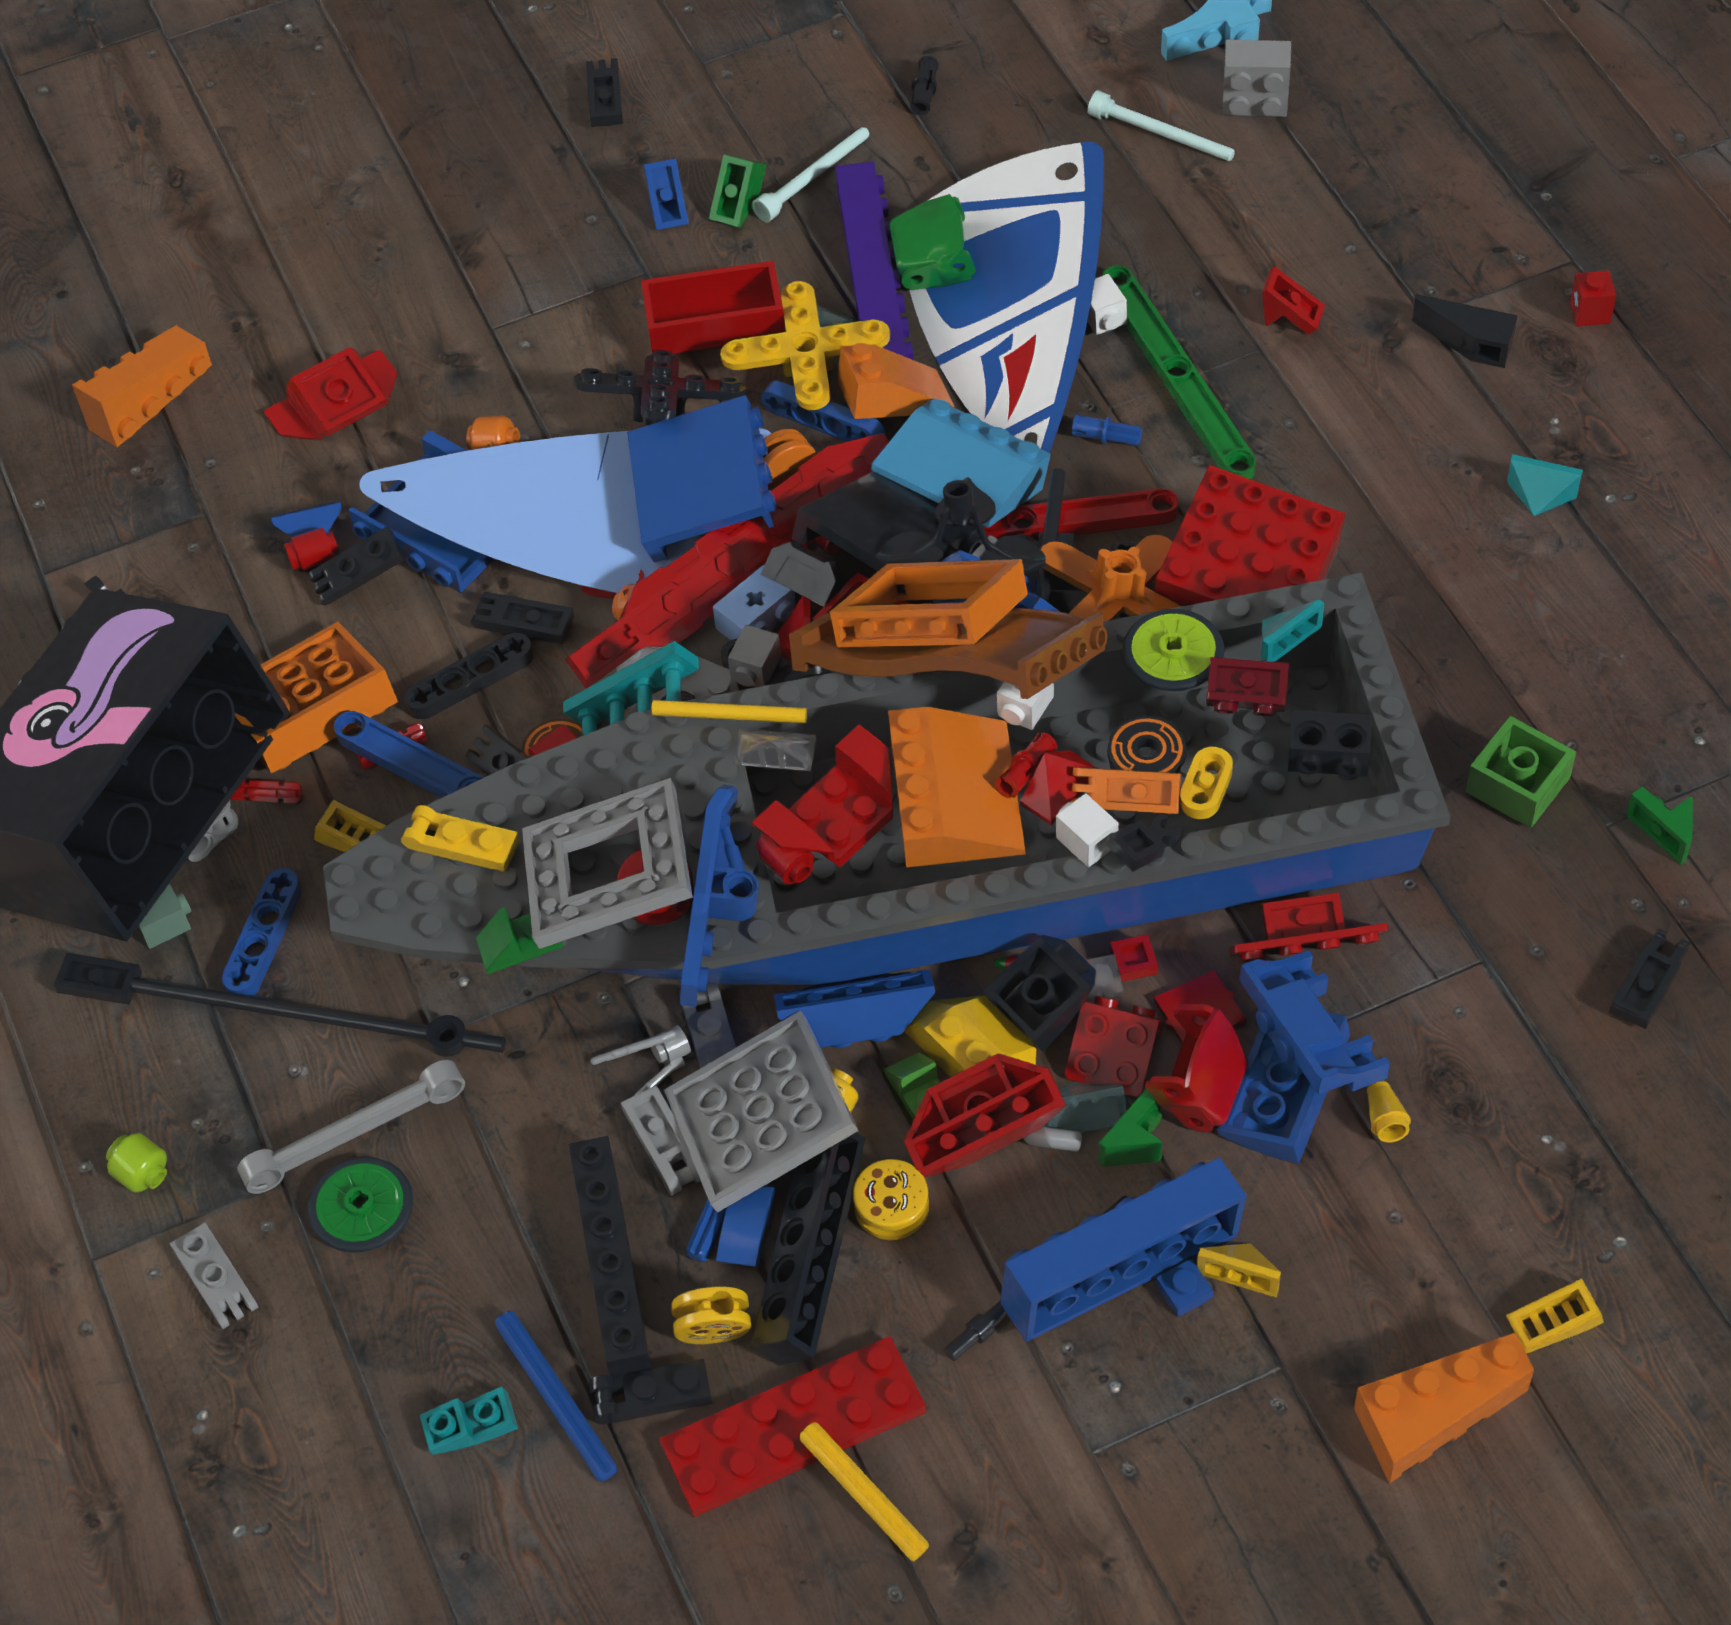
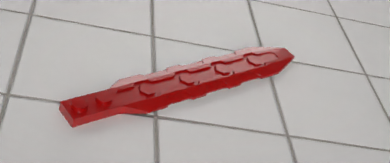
M884 433L828 446L799 466L798 472L771 490L777 506V510L772 512L774 527L769 528L763 516H759L710 531L694 542L693 548L665 568L660 567L632 588L619 620L565 658L584 687L587 689L639 650L664 647L673 641L679 644L701 628L703 622L713 615V606L761 566L765 565L772 548L795 541L792 539L798 508L873 472L871 470L872 463L889 443ZM812 541L801 546L807 549V545Z

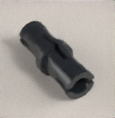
M924 56L919 60L917 76L912 80L913 96L910 110L917 115H926L930 111L932 95L937 90L935 78L939 63L937 59L931 56Z

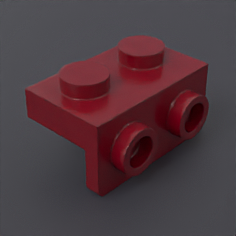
M1210 657L1206 697L1207 706H1214V712L1223 714H1235L1238 708L1253 709L1254 715L1262 717L1277 716V711L1285 712L1289 663Z

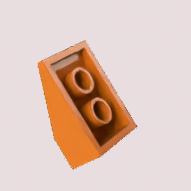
M857 343L853 346H841L837 382L854 419L911 416L917 408L933 398L947 401L955 408L936 369L875 344Z

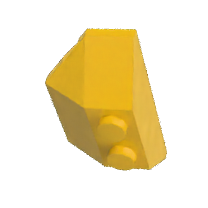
M984 995L928 1001L904 1030L950 1077L997 1053L1036 1065L1037 1046Z

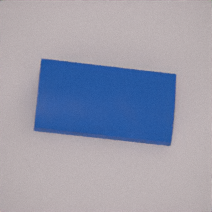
M1327 1012L1343 1034L1342 1044L1347 1043L1351 1033L1346 1016ZM1259 1029L1248 1055V1066L1229 1117L1225 1124L1218 1127V1133L1228 1140L1253 1151L1299 1164L1327 1092L1318 1095L1304 1073L1296 1076L1289 1064L1279 1058L1275 1044L1269 1035L1262 1033Z

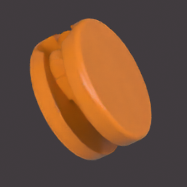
M782 429L764 438L768 449V454L763 456L764 462H767L772 475V483H768V489L773 490L798 472L799 466L817 454L799 431Z

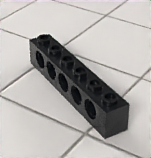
M857 1132L794 1168L750 1348L778 1366L815 1358L853 1195V1187L866 1139Z
M603 1136L569 1143L609 1375L613 1377L652 1369L609 1137Z

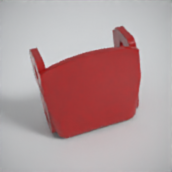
M1205 1004L1180 1005L1179 1009H1175L1173 1016L1187 1034L1170 1076L1152 1077L1150 1081L1146 1082L1145 1088L1160 1106L1178 1118L1185 1127L1196 1132L1207 1133L1212 1131L1214 1126H1221L1227 1121L1246 1072L1248 1060L1233 1026L1220 1009H1214Z

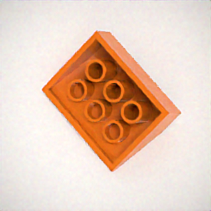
M339 622L330 625L260 664L290 711L291 716L279 723L275 729L270 728L267 730V736L271 734L273 741L259 760L272 774L279 769L286 768L293 761L321 748L323 744L336 738L334 722L342 713L356 711L371 718L374 715L381 714L388 707L398 702L385 669ZM235 713L236 719L242 725L252 726L245 717ZM352 723L346 725L343 728L342 733L351 731L358 724ZM250 734L257 743L264 739V737Z
M932 707L888 711L906 868L1025 855L1018 796L1006 798L999 793L995 785L996 780L1011 765L1012 755L1007 722Z

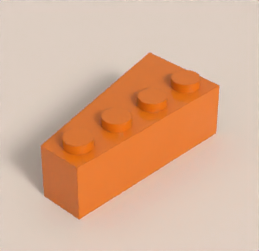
M1515 1332L1358 1387L1354 1410L1389 1484L1401 1477L1402 1472L1414 1464H1420L1432 1456L1435 1450L1451 1439L1454 1441L1465 1434L1469 1427L1481 1419H1487L1526 1393L1530 1386L1534 1368Z

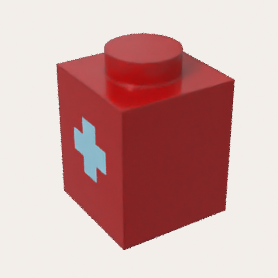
M1609 270L1575 273L1570 304L1576 327L1611 323L1616 292Z

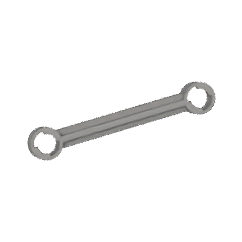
M452 1060L435 1062L421 1073L419 1081L275 1152L270 1149H261L250 1153L240 1161L237 1171L248 1192L253 1194L266 1192L282 1181L285 1172L426 1102L430 1101L434 1104H441L454 1099L463 1091L465 1081Z

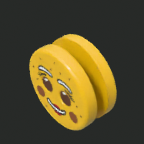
M886 1159L872 1163L858 1175L854 1183L853 1202L856 1219L868 1234L879 1239L900 1240L914 1234L924 1224L929 1212L928 1186L924 1176L916 1170L915 1166L902 1160Z
M716 1286L694 1289L680 1294L671 1303L672 1315L677 1319L673 1324L674 1336L679 1341L685 1343L711 1344L727 1342L744 1336L751 1329L750 1315L745 1312L749 1308L748 1295L738 1288Z

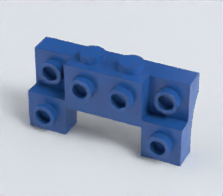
M1309 950L1281 960L1265 961L1257 959L1241 965L1239 981L1258 1007L1256 1021L1262 1033L1269 1035L1275 1044L1279 1058L1289 1064L1296 1076L1304 1073L1318 1095L1346 1084L1351 1091H1355L1387 1079L1390 1062L1387 1057L1379 1060L1375 1058L1371 1052L1373 1039L1370 1035L1342 1044V1032L1317 999L1318 996L1326 994L1329 978L1325 973L1316 975L1311 969L1313 955Z

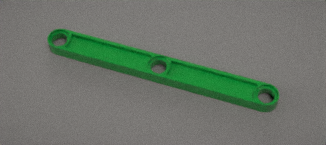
M1122 265L1106 268L1102 276L1109 274L1112 279L1120 278L1125 281L1124 284L1117 286L1126 298L1127 324L1124 325L1220 469L1252 480L1256 464L1254 454L1132 272ZM1172 368H1181L1186 373L1181 376H1173L1168 371ZM1234 462H1244L1249 467L1246 470L1238 471L1230 465Z

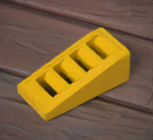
M333 800L315 827L314 840L328 847L346 852L361 842L359 840L364 832L369 833L370 837L386 827V825ZM337 823L343 825L340 831L334 829ZM350 828L357 829L352 837L347 835Z
M1582 1278L1506 1315L1526 1354L1604 1323L1602 1314ZM1576 1300L1584 1314L1578 1317L1570 1305L1571 1302ZM1562 1306L1569 1321L1563 1324L1554 1310ZM1546 1312L1554 1328L1547 1331L1539 1314ZM1530 1318L1539 1335L1531 1338L1523 1320Z

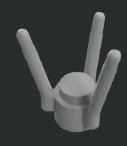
M676 1025L654 1037L591 1058L590 1063L596 1065L651 1047L656 1060L659 1063L666 1061L668 1065L636 1092L635 1095L657 1086L673 1071L685 1066L682 1057L691 1053V1049L683 1030Z

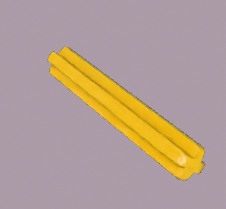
M817 1422L809 1424L801 1432L800 1441L910 1560L915 1561L920 1558L928 1549V1541Z

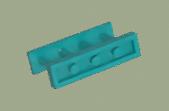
M673 641L563 701V714L582 725V736L596 731L597 724L610 718V725L624 720V710L638 703V712L651 709L652 695L666 688V701H681V679L699 670V657Z

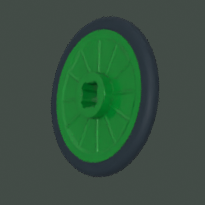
M359 1157L343 1161L329 1169L315 1184L308 1202L310 1225L315 1234L325 1244L334 1249L351 1253L377 1249L394 1239L407 1224L413 1208L412 1188L404 1173L398 1167L383 1159ZM359 1201H365L361 1208H356Z

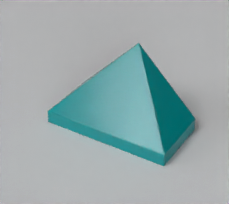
M1512 454L1507 484L1531 514L1536 516L1576 499L1583 470Z
M1316 599L1262 620L1261 661H1277L1320 629L1323 622L1324 602Z

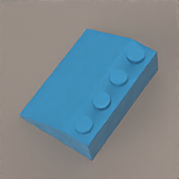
M933 398L912 413L874 460L871 470L937 503H940L944 498L943 488L947 483L955 480H964L966 477H969L995 503V515L987 523L982 524L989 528L1043 490L1051 454L1040 449L1035 443L1023 441L1010 435L1003 428L994 427L981 421L974 414L964 413L952 407L947 401Z

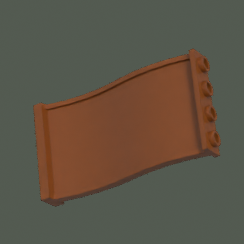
M1014 608L974 645L837 647L829 612L790 633L789 641L792 668L795 671L806 672L815 666H819L834 672L867 677H889L937 670L964 671L989 676L1018 686L1021 698L1029 699L1105 651L1107 631L1104 627L1103 613H1095L1087 619H1083L1067 613L1044 609ZM960 624L962 634H967L966 627Z

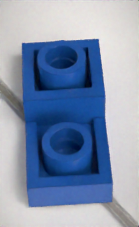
M763 1186L727 1207L719 1240L717 1262L760 1267L765 1228L770 1229L776 1188Z

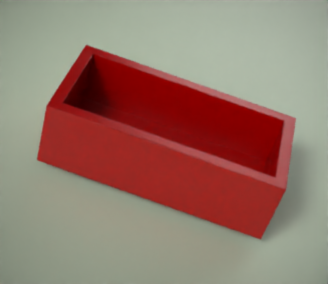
M774 260L641 280L652 352L655 350H668L676 354L722 347L729 341L786 332Z

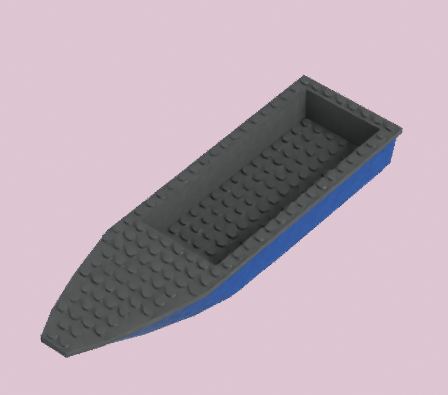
M1356 573L1172 608L1192 611L1209 620L1217 628L1223 639L1224 658L1261 661L1262 620L1316 599L1324 602L1322 627L1275 661L1289 663L1285 712L1277 711V716L1275 717L1256 716L1253 714V709L1238 708L1235 714L1214 712V706H1207L1206 703L1208 681L1188 690L1165 691L1148 686L1137 679L1125 663L1123 643L1131 626L1140 618L1149 614L1146 613L1104 621V627L1107 631L1106 650L1054 682V697L1032 730L1007 722L1012 758L1018 751L1025 750L1038 733L1042 734L1044 732L1051 735L1057 742L1056 751L1071 750L1097 768L1111 769L1107 757V747L1110 735L1117 726L1134 717L1145 715L1161 717L1173 723L1180 730L1187 746L1185 763L1180 771L1181 788L1193 758L1198 751L1206 747H1219L1230 754L1233 760L1232 777L1218 811L1207 819H1194L1187 816L1182 811L1180 805L1178 814L1166 813L1169 817L1166 827L1163 829L1168 831L1177 827L1182 829L1178 843L1174 846L1165 847L1162 857L1134 872L1112 851L1088 868L1056 838V821L1049 825L1020 805V800L1031 780L1024 785L1017 795L1025 855L906 868L888 711L932 707L1005 721L997 713V692L1004 681L964 671L943 670L889 677L854 676L835 672L682 701L807 708L806 723L653 716L652 708L643 712H633L624 720L509 765L426 805L437 813L518 832L520 841L506 872L407 848L402 844L401 838L405 829L413 824L411 819L413 812L395 820L324 865L323 869L330 929L334 940L418 958L483 963L476 937L499 909L505 907L512 920L530 914L522 828L671 778L676 788L686 858L691 868L695 888L706 807L717 788L724 784L734 785L738 790L737 804L730 821V830L735 845L739 848L745 869L753 873L758 879V902L755 914L744 921L709 918L707 932H714L711 957L703 956L702 967L709 968L708 983L818 985L849 981L956 959L1029 947L1041 935L1064 940L1400 874L1419 867L1434 829L1448 826L1450 814L1363 574ZM1292 710L1372 715L1368 776L1344 777L1337 774L1321 773L1307 775L1288 771ZM859 724L888 747L893 819L841 867L819 852H811L814 855L813 870L809 877L800 883L785 884L759 858L756 843L763 833L755 828L751 822L775 800L787 809L798 801L836 766L835 746ZM1142 747L1137 750V753L1144 757H1150L1155 755L1157 751L1151 747ZM1209 770V771H1207V772H1210V773H1212V774L1218 773V772L1215 771V770ZM1196 801L1195 803L1203 804V803H1205V802H1203V801ZM1105 810L1119 823L1118 831L1138 820H1141L1149 827L1152 825L1154 817L1162 814ZM427 829L425 834L434 836L436 831ZM639 829L568 853L572 895L617 881L619 870L624 861L633 853L641 850ZM736 893V894H734V896H737V897H745V896H746L745 894H741V893ZM692 904L684 915L673 922L663 925H648L630 918L562 941L563 948L514 966L576 968L682 980Z

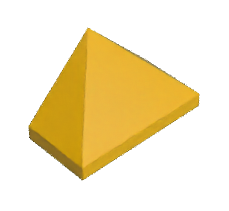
M1251 1243L1200 1248L1197 1267L1203 1276L1277 1298L1281 1272Z

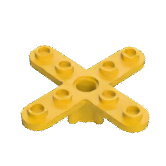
M795 281L786 285L781 291L786 332L729 341L722 347L720 355L723 365L731 370H744L782 364L784 375L787 377L793 376L798 405L806 410H818L826 406L830 401L831 395L827 371L834 369L833 356L840 355L841 346L865 343L868 345L875 344L883 348L890 341V329L886 323L880 320H865L820 327L813 287L809 283Z

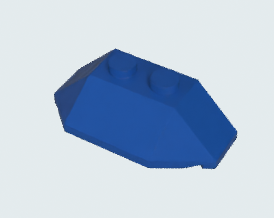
M920 970L916 973H891L793 990L789 993L774 994L777 1015L780 1020L783 1021L801 1010L821 1047L844 1048L850 1046L853 1042L865 1040L881 1042L890 1039L891 1036L901 1035L935 994L930 970Z

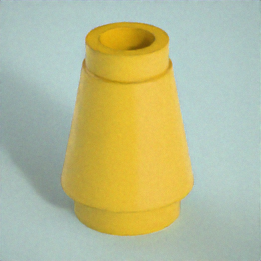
M1379 1081L1371 1084L1367 1088L1373 1134L1378 1136L1381 1141L1387 1143L1403 1139L1410 1130V1116L1388 1082Z

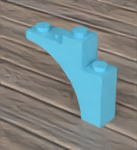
M1208 0L1190 17L1162 29L1161 54L1166 61L1222 44L1226 46V40H1258L1260 24L1258 15L1271 11L1272 0Z

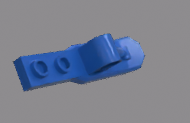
M724 784L717 788L706 807L681 980L680 1005L696 1007L698 991L706 992L709 968L702 967L703 956L711 957L714 932H707L709 918L744 921L751 918L757 909L758 879L753 873L745 869L739 848L735 845L730 830V821L737 804L738 790L734 785ZM736 893H741V894H745L746 896H745V897H737V896H734V894H736Z

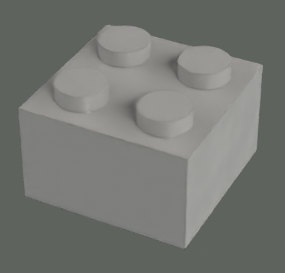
M1226 40L1222 115L1287 117L1291 70V41Z

